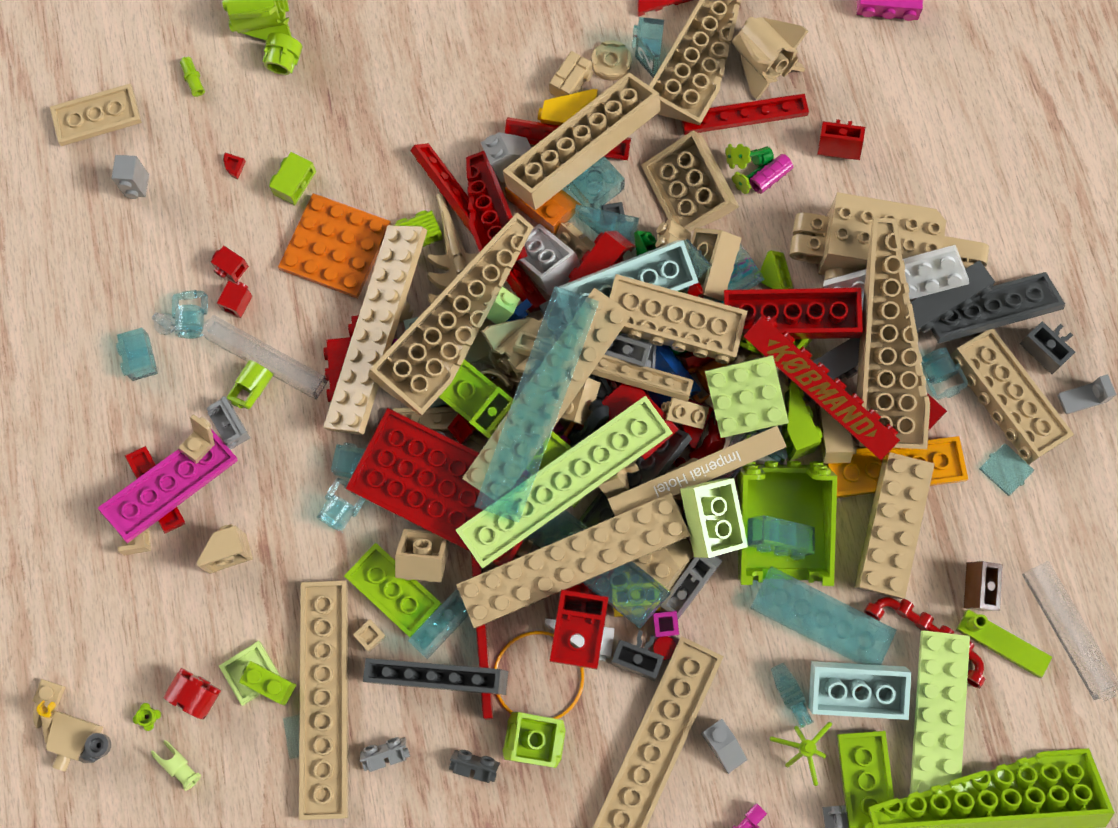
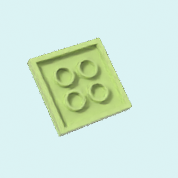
M773 355L705 371L721 438L789 423Z

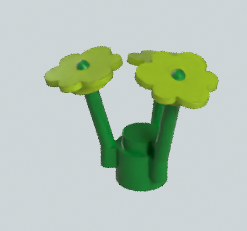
M728 144V147L725 149L726 161L731 169H734L735 165H738L740 169H745L751 160L754 165L759 166L747 176L739 172L732 176V181L736 184V188L741 190L742 193L748 194L749 189H751L750 178L774 159L772 149L766 146L750 151V148L743 146V144H738L736 148L732 147V144Z

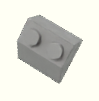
M501 132L491 135L481 142L486 156L501 183L505 181L503 170L532 148L526 137Z

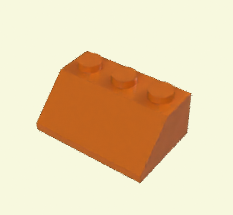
M505 187L506 199L553 235L557 234L561 223L565 224L582 207L579 202L564 190H560L538 209L534 210Z

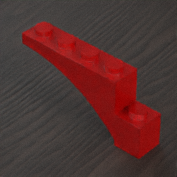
M359 315L351 316L352 324H348L350 337L326 340L327 347H324L323 352L325 360H328V368H325L326 381H329L330 389L326 390L328 402L332 401Z

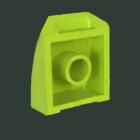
M512 712L507 721L503 748L504 760L556 768L562 759L566 732L564 721L522 712Z

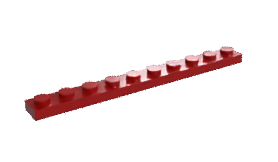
M429 143L414 145L410 151L416 158V161L423 167L428 177L439 189V192L446 198L451 208L473 235L469 226L468 195ZM516 261L506 281L522 302L528 299L532 304L528 308L530 313L540 311L539 305L547 301Z

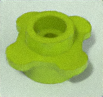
M143 703L133 717V722L143 726L144 730L151 731L156 720L161 717V712L151 708L150 704Z

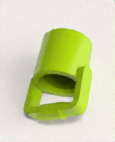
M249 360L236 379L235 385L229 392L227 399L238 408L250 409L262 394L273 374L262 365ZM242 389L250 393L246 401L237 398Z

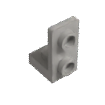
M1107 374L1100 376L1091 384L1058 394V398L1065 414H1070L1107 403L1117 394Z

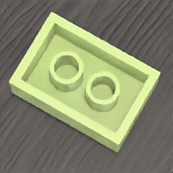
M734 478L716 479L680 489L694 557L710 558L748 547Z

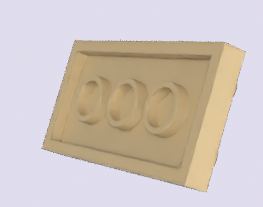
M130 83L50 106L58 143L61 146L142 123L134 90Z

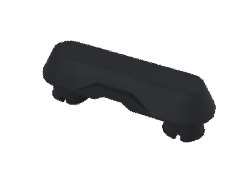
M594 400L590 404L591 414L585 421L583 429L573 430L569 435L571 447L584 440L608 421L609 407L603 405L601 400Z

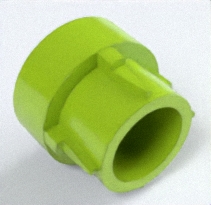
M276 32L270 33L263 51L265 54L262 62H264V66L274 73L280 75L292 74L294 66L298 63L303 46L298 40L289 35Z

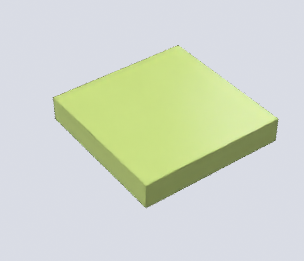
M259 640L219 665L242 706L261 695L239 683L250 661L280 676Z

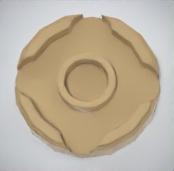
M614 40L604 41L598 47L596 46L592 52V69L602 79L609 81L618 80L630 71L632 65L631 52L621 42Z

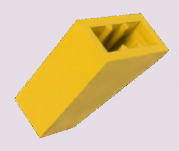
M598 89L544 100L543 108H539L537 120H540L541 123L561 126L598 97Z

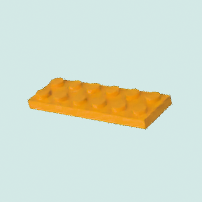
M960 436L928 440L927 449L892 448L890 451L891 453L935 463L930 486L966 482L969 480ZM856 449V454L852 455L850 463H826L837 475V498L875 493L882 460L877 458L869 449Z

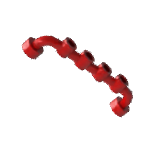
M883 597L875 603H868L864 610V613L869 618L880 621L885 614L882 608L888 606L894 609L899 616L915 623V626L922 631L954 634V631L945 625H942L940 629L933 625L934 618L930 614L922 612L919 616L913 612L914 605L906 599L898 602L893 598ZM970 642L969 660L973 662L975 669L968 670L967 683L980 689L986 680L982 676L984 663L981 657L972 651L974 644Z

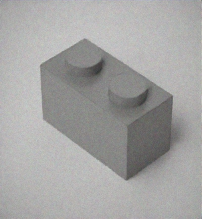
M115 155L112 180L127 198L137 199L138 197H146L149 173L138 157Z

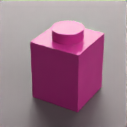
M677 611L653 614L656 637L680 635Z

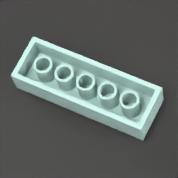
M677 240L554 289L569 325L594 288L610 297L616 274L675 291L699 282L684 240Z

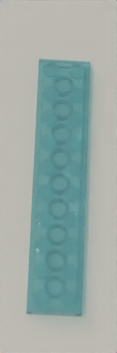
M558 286L554 287L475 507L519 523L599 301Z

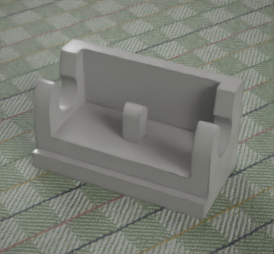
M225 396L207 408L208 415L230 450L250 439L236 411Z

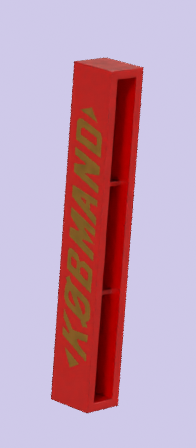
M761 316L743 337L765 357L773 355L776 367L877 458L882 460L900 441L896 437L898 432L890 424L884 426L878 421L881 416L872 408L867 411L862 406L864 401L855 393L852 395L848 394L844 390L847 386L839 378L836 377L833 380L828 376L827 373L830 370L821 362L816 365L810 359L813 355L803 346L798 349L793 344L795 339L785 331L782 334L776 329L778 324L770 316H767L766 319Z

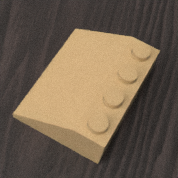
M694 130L641 165L667 218H670L690 232L695 230V228H700L719 220L739 208L704 137Z

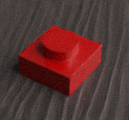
M460 414L447 427L460 444L467 442L477 430Z

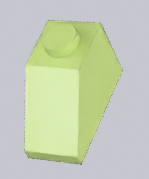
M502 286L486 318L496 324L506 322L514 314L520 298Z

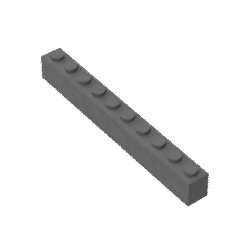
M980 260L965 269L969 278L968 285L918 297L910 302L913 308L917 333L929 331L938 320L945 321L954 315L953 311L958 308L963 310L973 303L972 300L976 297L983 298L992 292L991 288L995 281ZM850 338L813 362L816 365L821 362L830 371L827 375L833 380L836 377L840 380L844 377L847 379L853 377L858 373L860 338ZM803 391V400H808L809 402L813 401V399Z

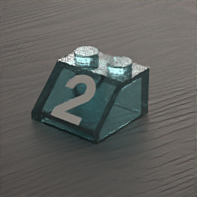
M639 17L638 25H634L632 48L636 49L635 57L654 78L659 68L664 20Z

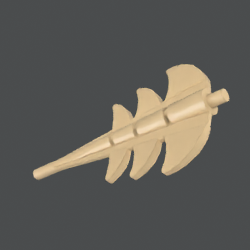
M439 193L436 198L441 212L446 255L429 254L427 260L435 267L449 270V272L442 274L428 272L427 277L436 287L445 290L479 253L468 254L465 252L450 216L446 199ZM428 294L427 298L430 305L439 295Z

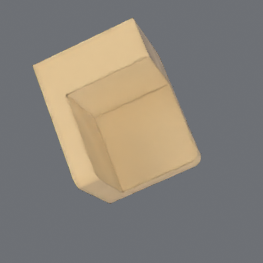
M147 528L129 543H126L122 538V546L118 547V552L125 556L151 551L149 529Z

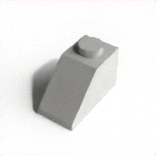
M723 719L701 733L728 774L748 760L737 739Z

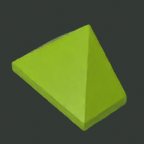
M773 250L767 252L757 281L772 289H794L783 252Z

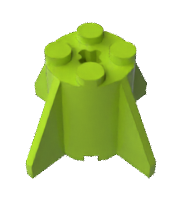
M222 0L223 8L228 12L230 19L229 28L232 32L246 34L266 41L268 35L274 32L291 36L288 26L289 17L285 18V12L289 11L288 0Z

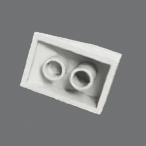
M541 224L532 229L524 245L527 257L517 260L518 264L532 280L549 296L555 292L554 288L567 283L570 280L568 276L575 267L579 268L581 265L576 253Z

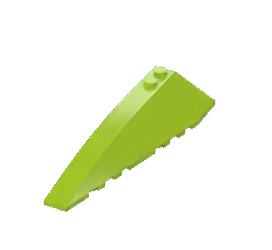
M1089 748L1043 751L1028 759L1024 757L1009 765L1002 764L990 771L983 770L952 780L949 784L943 786L939 784L930 787V790L921 793L917 791L909 794L908 797L902 799L895 798L868 808L873 828H1103L1108 825L1115 813Z

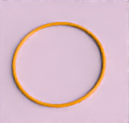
M532 631L515 637L499 653L494 669H497L502 655L515 641L536 634L554 637V633ZM580 667L581 682L576 698L564 712L553 717L554 719H559L566 715L579 700L584 686L583 667ZM496 694L501 705L511 714L513 711L504 703L501 696Z

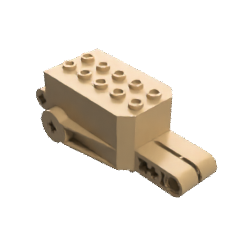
M837 192L827 216L805 212L795 215L789 257L798 261L820 264L818 274L825 275L824 280L867 269L873 217L897 220L902 247V259L956 245L965 269L979 260L985 268L987 266L989 245L982 242L945 236L946 220L934 208Z

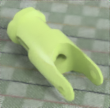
M164 740V744L173 753L174 757L164 760L154 751H151V754L171 777L175 776L181 782L183 789L187 791L199 781L201 774L195 773L187 765L188 761L168 741Z

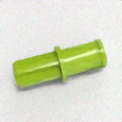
M191 57L181 58L180 64L185 74L184 80L188 82L192 95L194 97L203 95L205 89L200 81V73L196 71Z

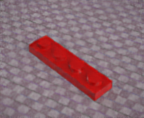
M146 446L125 455L136 479L156 466ZM178 507L158 520L164 534L185 525Z

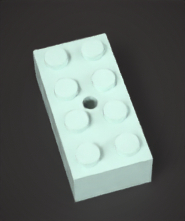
M811 661L808 708L812 714L909 720L911 671L905 666ZM862 686L860 691H855L858 687Z

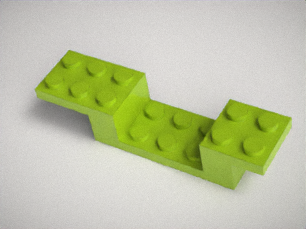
M465 359L452 383L439 396L489 439L515 403L512 397L496 386ZM551 431L526 467V470L534 475L572 447ZM579 501L573 504L572 507L574 508L579 503Z

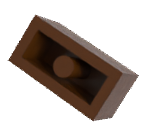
M985 561L966 562L965 609L1000 611L1003 564Z

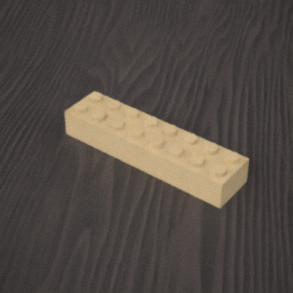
M629 72L505 168L503 174L506 187L534 210L538 209L661 111L659 93Z

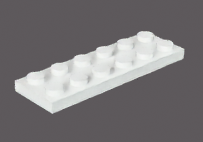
M956 245L902 259L905 264L904 271L906 282L909 286L910 299L969 284V278ZM866 269L824 280V288H861L863 309Z

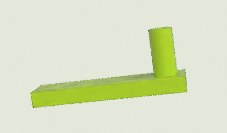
M969 609L965 611L956 631L970 636V639L1038 678L1043 677L1052 659V656L990 622L985 615H978Z

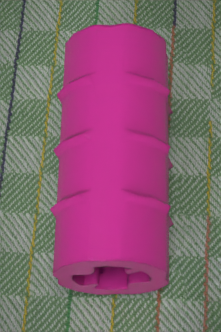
M780 154L750 178L749 182L752 188L758 194H762L783 176H786L794 168L793 163L787 155Z

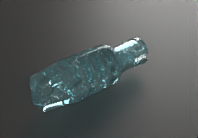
M784 663L773 667L771 672L776 688L786 708L792 710L799 727L803 728L806 726V723L807 725L813 723L814 721L804 704L806 702L805 697L795 677Z

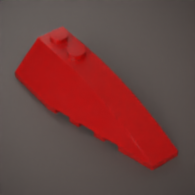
M485 151L466 157L467 191L469 196L468 210L470 214L469 226L479 252L513 217ZM524 246L517 260L527 257Z

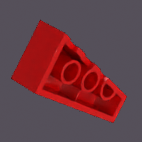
M617 231L601 232L594 240L595 246L593 249L586 251L582 256L581 260L583 262L579 268L575 267L569 274L568 278L570 280L568 283L623 262V255L627 251L632 252L636 246Z

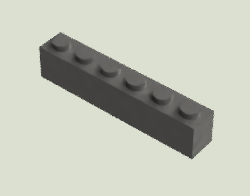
M366 658L363 682L506 695L509 671Z

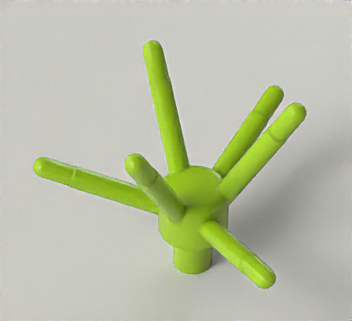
M828 722L812 740H806L800 728L795 726L794 729L802 741L801 743L770 737L772 742L798 748L799 753L790 759L785 766L788 768L802 756L807 757L813 785H818L812 756L816 754L826 758L825 753L817 750L816 743L832 726V723Z

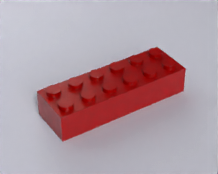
M861 288L724 290L725 305L747 311L741 340H746L743 337L744 334L761 316L765 319L767 316H770L778 324L776 327L778 331L782 334L786 331L794 339L860 338L863 332Z

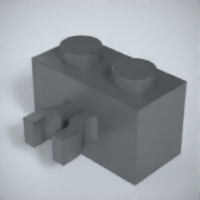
M1042 321L1022 340L1020 345L1045 369L1053 374L1076 353L1065 343L1073 334L1069 333L1067 336L1060 338L1058 335L1060 334L1059 331L1064 327L1062 324L1053 331Z
M640 630L637 634V645L619 640L611 664L655 681L664 656L648 650L654 643L656 636L651 635L650 641L645 644L644 648H641L643 631Z

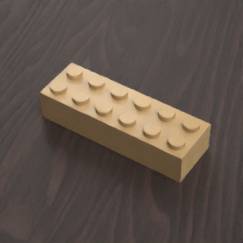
M891 452L883 458L854 588L896 599H905L935 463Z

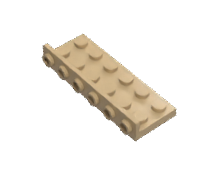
M618 274L615 275L609 298L632 313L620 331L621 333L628 334V337L636 340L641 338L650 340L649 342L653 345H668L678 352H684L685 350L693 352V355L700 358L711 357L721 364L732 363L735 360L747 315L746 310Z
M994 329L987 330L958 347L948 357L952 366L963 377L966 385L972 389L979 402L984 405L993 421L999 425L1006 438L1011 441L1020 457L1028 465L1074 435Z

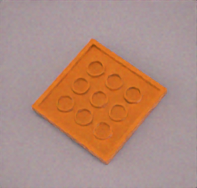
M313 193L278 268L286 273L358 299L380 251L387 226L391 225V221Z

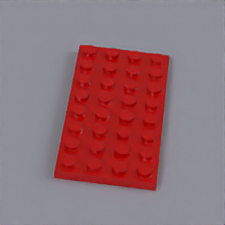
M387 408L346 487L347 490L468 551L470 550L456 529L496 502L462 479L479 455V452ZM521 474L511 490L530 477ZM524 540L492 563L501 566L513 561Z

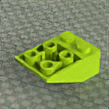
M791 381L784 399L789 423L782 424V437L787 446L784 449L789 461L814 453L822 439L820 428L813 423L812 410L809 405L806 406L804 403L803 390Z

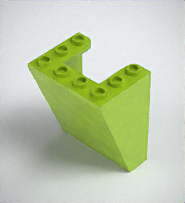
M753 461L737 468V496L748 547L738 550V579L740 584L753 585V580L763 582V580H807L809 583L822 581V586H834L837 475L827 465H823L821 461H810V465H801L800 461H787V465H779L778 461H765L764 464H756Z

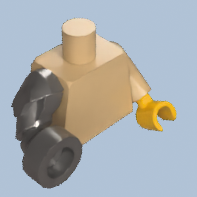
M43 700L37 706V713L42 719L46 750L57 754L52 766L53 768L66 772L71 759L82 763H94L109 753L111 740L107 735L101 733L103 726L62 712L55 711L53 714L52 711L56 706L54 702H50L45 707V701Z

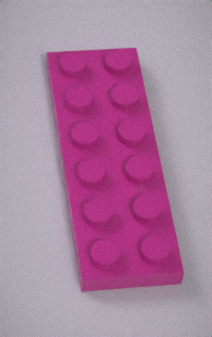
M212 429L215 445L197 464L178 449L98 507L99 512L126 543H129L238 461L233 452Z

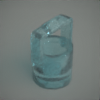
M190 290L173 295L172 317L175 319L176 336L193 339L204 335V315H207L208 295L205 292ZM201 297V307L197 305L179 306V300Z
M946 347L937 349L922 357L921 364L928 376L925 379L936 400L957 395L960 393V390L968 386V381L960 365L954 364ZM959 372L964 383L958 386L955 385L937 395L932 384L943 382Z
M337 478L325 496L327 501L317 518L333 529L343 532L350 518L358 514L366 499L360 496L356 505L353 506L344 499L334 495L340 484L346 489L349 480L345 481Z

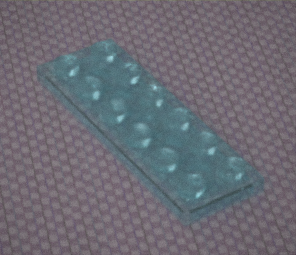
M772 566L769 568L750 607L760 614L858 664L881 665L897 631Z

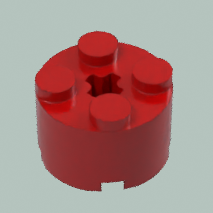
M181 668L163 698L170 704L182 708V711L203 720L208 715L221 690L210 684L211 682L201 676L197 678L193 676V673Z

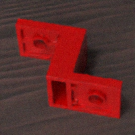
M613 570L596 576L595 582L592 585L588 586L582 582L566 590H561L550 662L598 669ZM574 635H580L584 638V645L582 647L574 648L570 644V640Z

